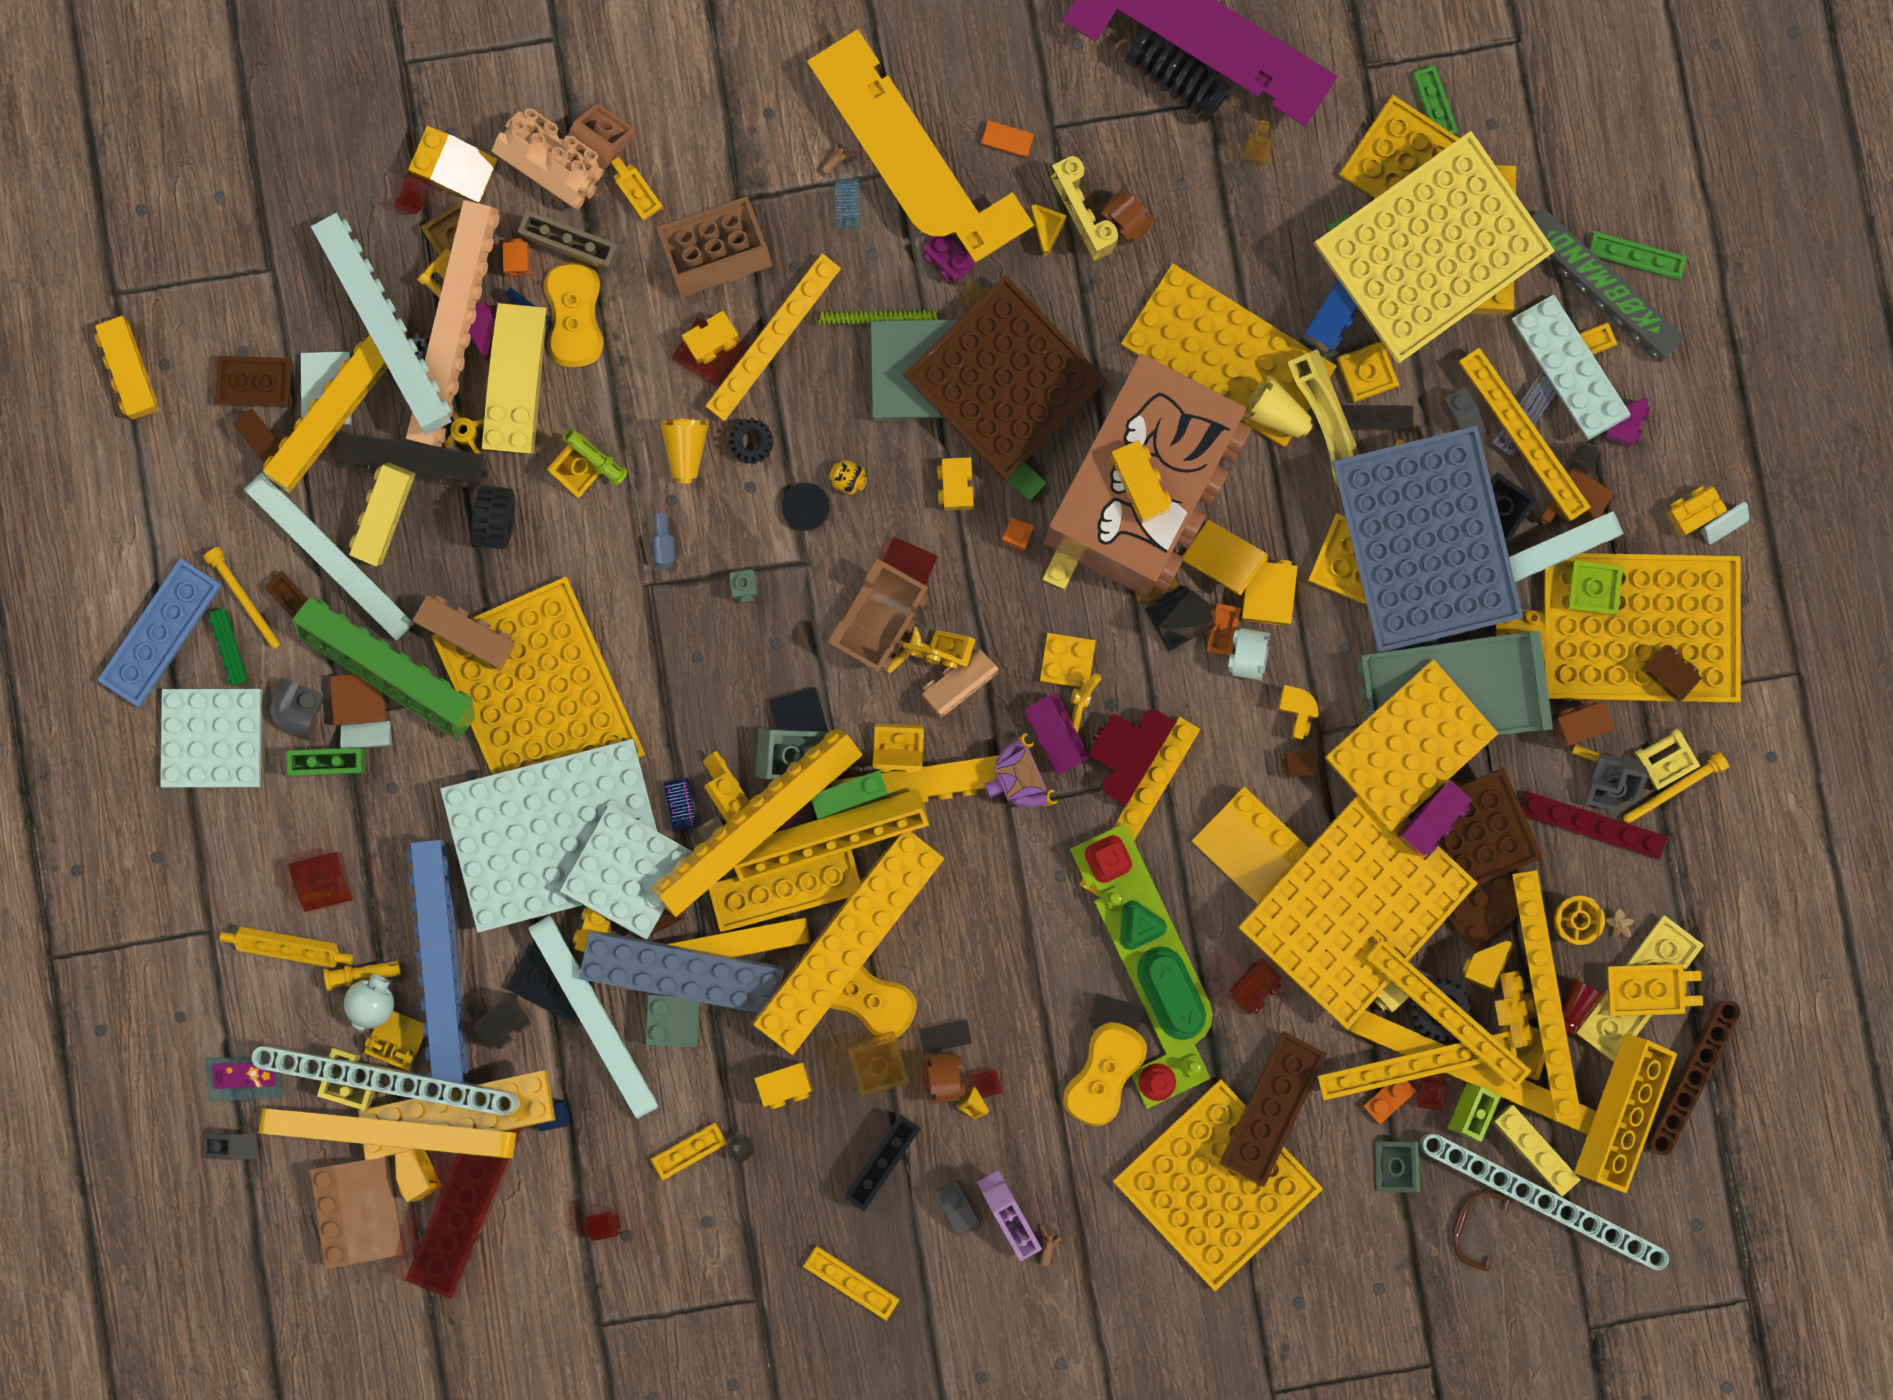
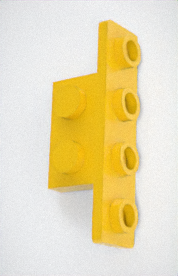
M714 751L703 760L704 765L714 779L707 783L704 788L726 822L731 820L732 815L745 808L750 800L745 796L739 786V782L727 768L724 759L720 757L717 751Z

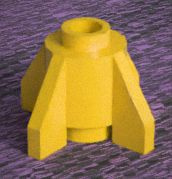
M456 411L453 412L452 416L455 421L451 426V435L443 444L447 449L457 444V442L464 446L470 445L476 456L481 455L475 441L478 439V430L484 428V419L471 421L468 418H460ZM466 428L467 432L462 434L461 430Z

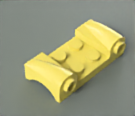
M1070 156L1052 165L1055 173L1050 178L1094 262L1111 254L1118 242V232L1115 225L1107 220L1094 225L1096 220L1090 209L1086 210L1082 201L1085 199L1079 188L1080 179L1084 175L1083 163L1077 157Z

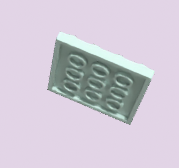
M162 689L161 788L261 787L262 689Z
M609 805L560 892L647 940L665 909V906L651 888L660 877L666 876L680 860L686 859L693 851Z

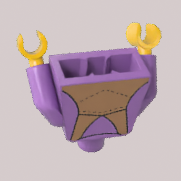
M1025 733L1016 741L1004 747L996 759V767L994 768L997 779L985 783V788L990 797L1004 792L1007 801H1012L1017 806L1032 808L1056 804L1057 801H1051L1049 795L1055 791H1047L1029 750L1034 743H1025L1024 738L1028 736Z

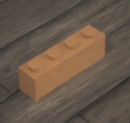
M436 594L433 598L426 595L412 620L413 622L496 668L503 669L516 645L511 642L512 636L501 630L498 633L489 629L491 625L480 618L476 622L468 618L470 613L456 606L455 610L446 606L448 601Z

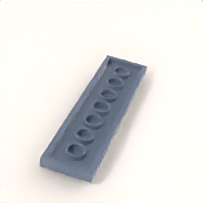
M589 930L579 979L759 1013L781 985L784 967Z

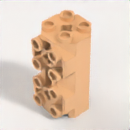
M527 108L524 112L519 111L508 120L505 125L507 130L505 133H499L493 146L492 152L576 210L582 206L586 197L590 199L597 190L595 183L599 181L604 173V170L598 166V155L594 150L573 136L559 139L557 125L534 109Z

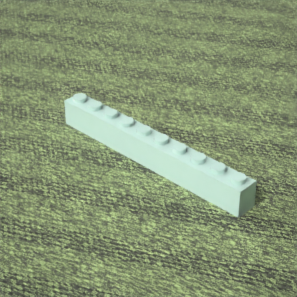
M335 213L312 225L311 228L425 436L451 423L452 421L448 414L452 411L445 399L440 401L437 393L441 391L434 379L429 381L426 375L429 372L423 358L418 360L414 354L418 352V349L412 338L407 340L403 333L407 332V329L401 318L396 320L392 313L396 309L390 298L386 300L383 298L381 293L385 289L379 278L375 280L372 278L370 273L374 272L367 258L362 260L359 253L363 252L358 240H351L348 233L352 232L346 219L340 220L338 214Z

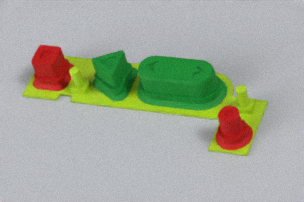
M1123 823L1071 848L1070 851L1087 887L1095 884L1101 898L1094 900L1166 1053V1055L1141 1066L1131 1075L1148 1109L1211 1079L1195 1044L1206 1036L1211 1027L1213 1013L1207 995L1127 825Z

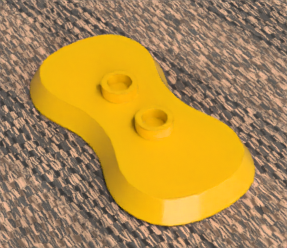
M583 262L557 264L547 272L543 285L545 296L552 311V324L547 337V350L552 360L561 366H587L594 363L600 357L604 345L603 336L595 317V305L600 292V279L595 269L589 264Z
M862 965L830 1008L853 1014L876 1037L895 1039L901 1036L912 1023L917 1010V1002L913 993L906 986L878 979L870 974Z
M1116 1022L1103 1024L1093 1033L1089 1043L1088 1059L1084 1068L1068 1083L1064 1090L1063 1105L1069 1115L1090 1126L1106 1125L1116 1117L1120 1108L1121 1093L1125 1082L1145 1061L1147 1045L1144 1038L1134 1029Z

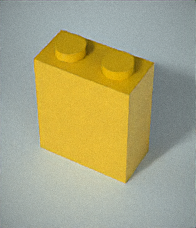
M1266 558L1243 591L1240 621L1289 627L1292 622L1298 566L1292 565V562L1287 560H1277V563H1269Z

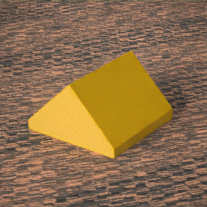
M569 444L547 468L550 475L577 498H580L600 475L595 471L594 465Z

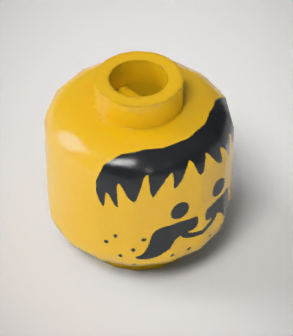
M845 459L840 463L836 462L829 475L833 488L848 495H854L858 490L862 491L867 483L864 467Z

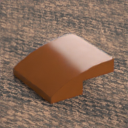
M355 674L330 676L333 725L340 726L387 721L384 693Z

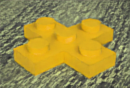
M1519 970L1500 974L1504 999L1494 1001L1499 1026L1510 1025L1514 1048L1533 1044V1029L1529 1025L1528 1019L1537 1017L1533 993L1523 994L1524 982L1519 974Z

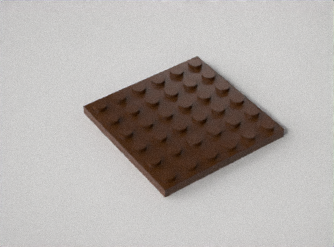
M1006 275L902 375L1004 481L1107 381Z

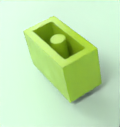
M1466 1083L1447 1129L1466 1139L1482 1142L1501 1096L1482 1086Z

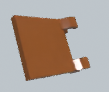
M1573 467L1568 475L1591 508L1569 522L1552 499L1537 522L1546 527L1556 515L1576 528L1599 518L1614 492Z

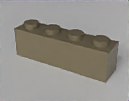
M526 210L518 229V234L523 240L610 273L620 251L618 245L529 210Z

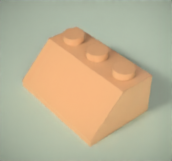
M981 649L976 652L972 650L967 667L957 666L956 669L948 667L942 673L944 677L936 682L934 679L923 688L925 692L922 694V697L941 719L996 676L999 669Z

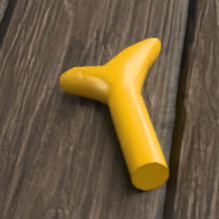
M913 627L909 643L930 648L929 645L921 641L918 628ZM904 648L893 658L887 670L889 674L910 656V650Z

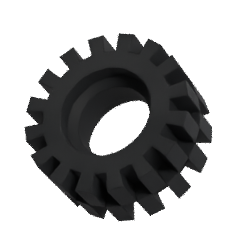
M750 418V420L742 419V422H737L734 429L732 428L730 431V448L733 455L739 461L742 460L746 464H757L756 462H762L765 457L770 455V451L773 449V436L767 424H764L761 420H755L754 418ZM754 432L760 436L761 443L757 449L748 450L743 447L742 438L746 433Z

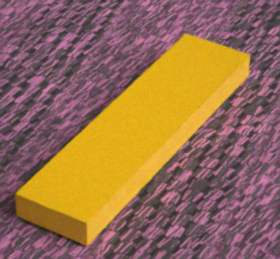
M817 1245L803 1265L804 1268L886 1321L900 1300Z

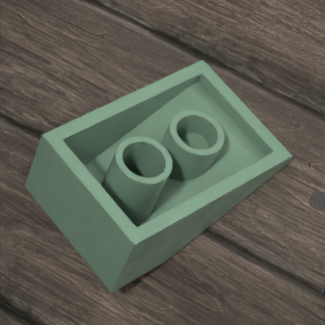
M758 728L755 777L770 780L779 778L787 771L791 764L798 762L804 757L808 749L819 744L828 732Z

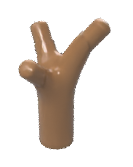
M835 143L832 156L821 167V170L828 175L838 163L848 157L856 156L857 152L843 153L844 149L839 148V143Z
M1040 1225L1039 1228L1043 1239L1040 1264L1050 1266L1053 1248L1061 1240V1237L1057 1236L1052 1240L1053 1236L1047 1234L1044 1225Z

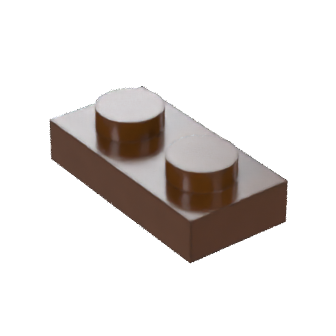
M283 571L264 587L292 618L295 617L309 599Z

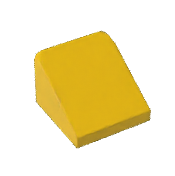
M975 1087L967 1089L965 1096L960 1097L956 1106L957 1109L974 1120L989 1112Z

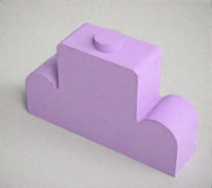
M997 1170L977 1181L983 1196L1020 1262L1041 1251V1246L1000 1171Z

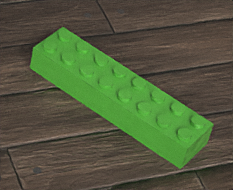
M309 597L292 619L297 638L459 741L475 719L473 701H471L472 698L467 693L455 691L451 688L452 686L448 681L443 678H435L425 666L413 664L410 662L411 659L403 652L399 651L396 653L390 649L391 646L386 641L380 638L378 640L370 636V632L360 625L358 627L354 626L344 614L340 612L336 614L329 610L330 607L322 600L318 599L315 601Z

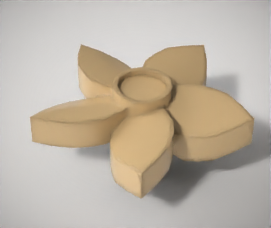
M1621 909L1617 910L1615 917L1606 919V922L1614 927L1612 937L1618 936L1621 932L1626 937H1631L1630 929L1627 926L1632 925L1635 919L1625 918V913Z

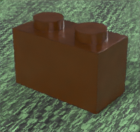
M1664 645L1656 651L1641 670L1679 702L1690 693L1702 677L1698 675L1699 670L1689 662L1686 664L1679 658L1681 655L1676 649Z

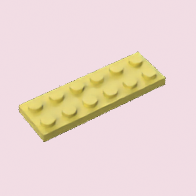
M1662 915L1625 966L1683 964V971H1685L1704 945L1668 917ZM1607 989L1603 994L1604 996L1595 1005L1575 1034L1614 1063L1625 1033L1637 1036L1652 1015L1609 1016Z

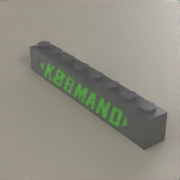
M1542 206L1535 212L1532 219L1555 250V252L1543 260L1547 263L1551 262L1557 268L1556 271L1564 279L1569 278L1575 284L1574 288L1580 294H1586L1591 298L1594 307L1601 312L1605 311L1615 326L1624 328L1629 333L1628 337L1634 343H1640L1645 347L1649 357L1660 362L1666 359L1682 342L1685 336Z

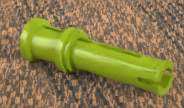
M574 428L566 431L563 441L590 461L597 473L605 475L613 486L620 484L627 475V468L619 466L614 462L610 454L600 452Z

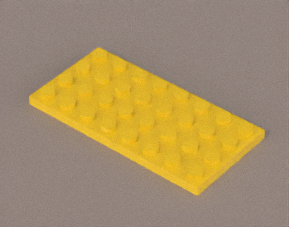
M1172 263L1122 341L1121 346L1138 357L1142 353L1246 407L1247 412L1250 406L1246 403L1254 390L1262 381L1268 382L1266 378L1268 375L1272 376L1308 412L1311 406L1296 385L1288 361L1312 352V350ZM1321 356L1330 378L1337 366ZM1245 417L1241 419V422L1252 427L1284 449L1292 438L1291 435L1253 422Z

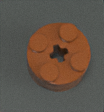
M1122 188L1102 207L1103 212L1101 214L1103 219L1117 225L1120 228L1118 230L1120 232L1119 235L1128 244L1136 243L1156 223L1153 216L1150 218L1146 214L1148 210L1130 192L1126 193L1125 188Z
M953 1051L923 1055L922 1059L927 1060V1064L922 1065L925 1092H931L932 1098L927 1099L929 1104L959 1101L960 1096H965L964 1081H960L959 1071H962L961 1056L955 1055Z

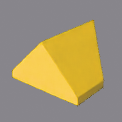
M1036 204L1031 205V216L1042 255L1045 257L1049 255L1065 227L1067 215Z

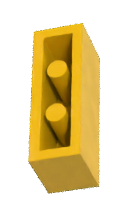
M1137 440L1112 451L1110 458L1140 523L1143 524L1168 513L1172 500L1167 490L1163 491L1159 484L1162 481L1157 468H1152L1148 460L1151 459V455L1147 446H1142L1140 440Z

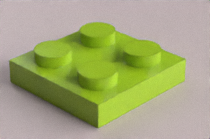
M1574 560L1572 563L1567 609L1613 616L1618 615L1623 566Z

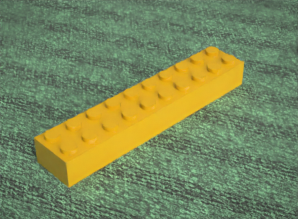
M911 831L897 835L751 1022V1025L788 1054L793 1055L945 858Z

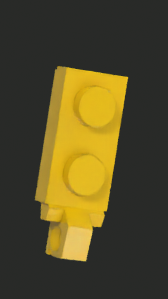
M619 156L611 161L613 168L617 172L613 176L616 184L643 222L663 209L662 204L635 167L631 164L626 167Z

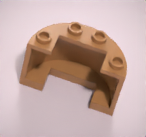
M877 558L865 578L863 587L843 621L839 622L828 644L878 672L882 670L886 672L893 661L891 658L892 654L898 655L903 647L904 641L901 639L905 632L910 634L917 622L913 618L919 607L923 609L930 597L926 594L928 587Z

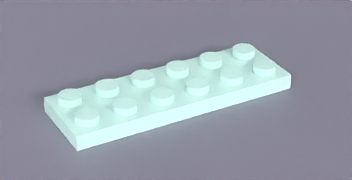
M1555 295L1548 297L1512 318L1511 322L1587 441L1630 417L1631 414Z

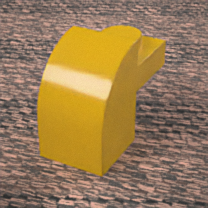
M1287 685L1282 687L1277 711L1296 715L1291 739L1301 741L1304 736L1309 734L1311 722H1308L1307 719L1318 718L1317 703L1313 696L1303 689Z

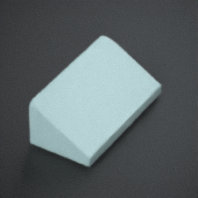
M1742 502L1700 529V533L1707 544H1713L1748 522L1749 511L1747 503Z
M390 721L342 725L341 749L392 746Z

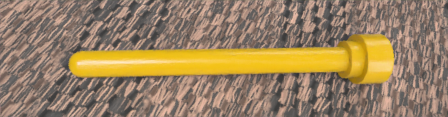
M218 546L208 551L203 556L206 563L212 565L213 568H217L271 648L277 649L280 646V642L225 564V554Z
M1720 751L1714 753L1707 761L1708 764L1625 814L1623 817L1624 822L1629 824L1710 773L1725 771L1729 768L1726 758Z

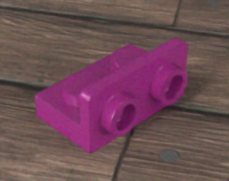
M948 235L933 237L927 244L924 243L921 246L922 258L930 266L935 264L940 269L938 272L940 276L948 283L952 281L956 285L976 265L974 260Z

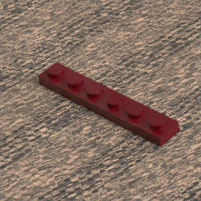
M1525 791L1521 803V808L1527 818L1661 860L1668 837L1666 835L1529 791Z

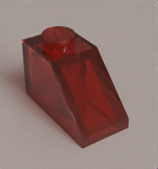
M617 1208L588 1215L585 1217L586 1222H583L585 1236H590L591 1241L615 1237L622 1233Z

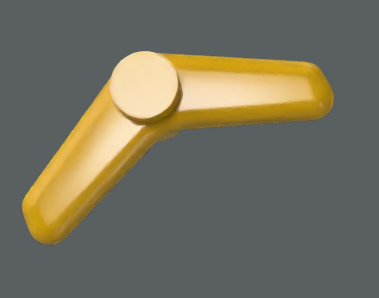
M1098 673L1093 674L1080 690L1074 689L1072 691L1071 703H1074L1071 722L1077 733L1083 708L1088 707L1091 692L1101 681V675Z

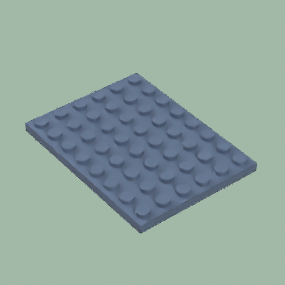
M1478 426L1332 461L1378 653L1523 618Z

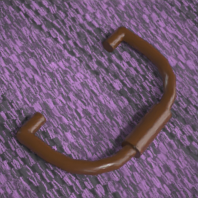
M1483 1190L1472 1194L1465 1200L1462 1208H1459L1452 1230V1243L1456 1255L1462 1262L1471 1267L1488 1271L1492 1258L1486 1256L1484 1264L1473 1261L1462 1253L1459 1246V1235L1462 1234L1469 1212L1467 1210L1473 1201L1481 1197H1492L1504 1201L1501 1209L1508 1210L1509 1196Z

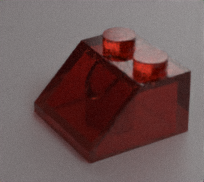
M336 851L289 863L294 889L304 912L353 901L341 852Z
M1257 958L1225 996L1247 1015H1251L1252 1012L1256 1015L1265 1005L1263 1002L1264 998L1268 994L1273 996L1281 987L1279 981L1282 977L1263 958Z

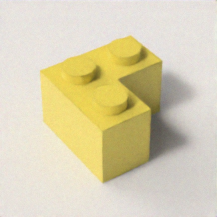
M332 1048L330 1057L359 1062L361 1056L360 1054L340 1048ZM336 1065L334 1067V1074L338 1078L342 1074V1069L339 1065ZM322 1081L317 1096L366 1111L371 1107L375 1091Z

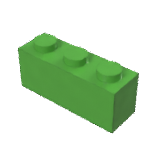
M362 748L286 751L287 775L290 777L366 775V750Z

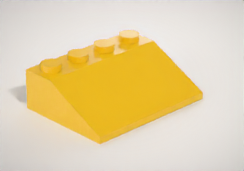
M1245 787L1241 788L1191 841L1257 905L1309 848Z

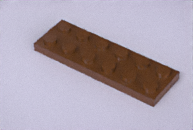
M1285 1031L1281 1032L1218 1165L1261 1187H1265L1327 1053Z

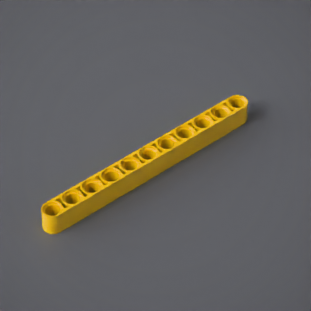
M1366 1010L1349 1029H1345L1402 1055L1446 1046ZM1485 1063L1444 1072L1469 1084L1482 1086L1503 1099L1556 1121L1551 1092L1536 1084L1523 1080L1517 1089H1514ZM1579 1104L1581 1118L1557 1121L1588 1135L1596 1111Z
M261 1108L258 1133L502 1158H514L517 1134L504 1131Z

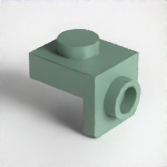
M753 570L729 574L734 600H739V603H749L754 601V597H758Z

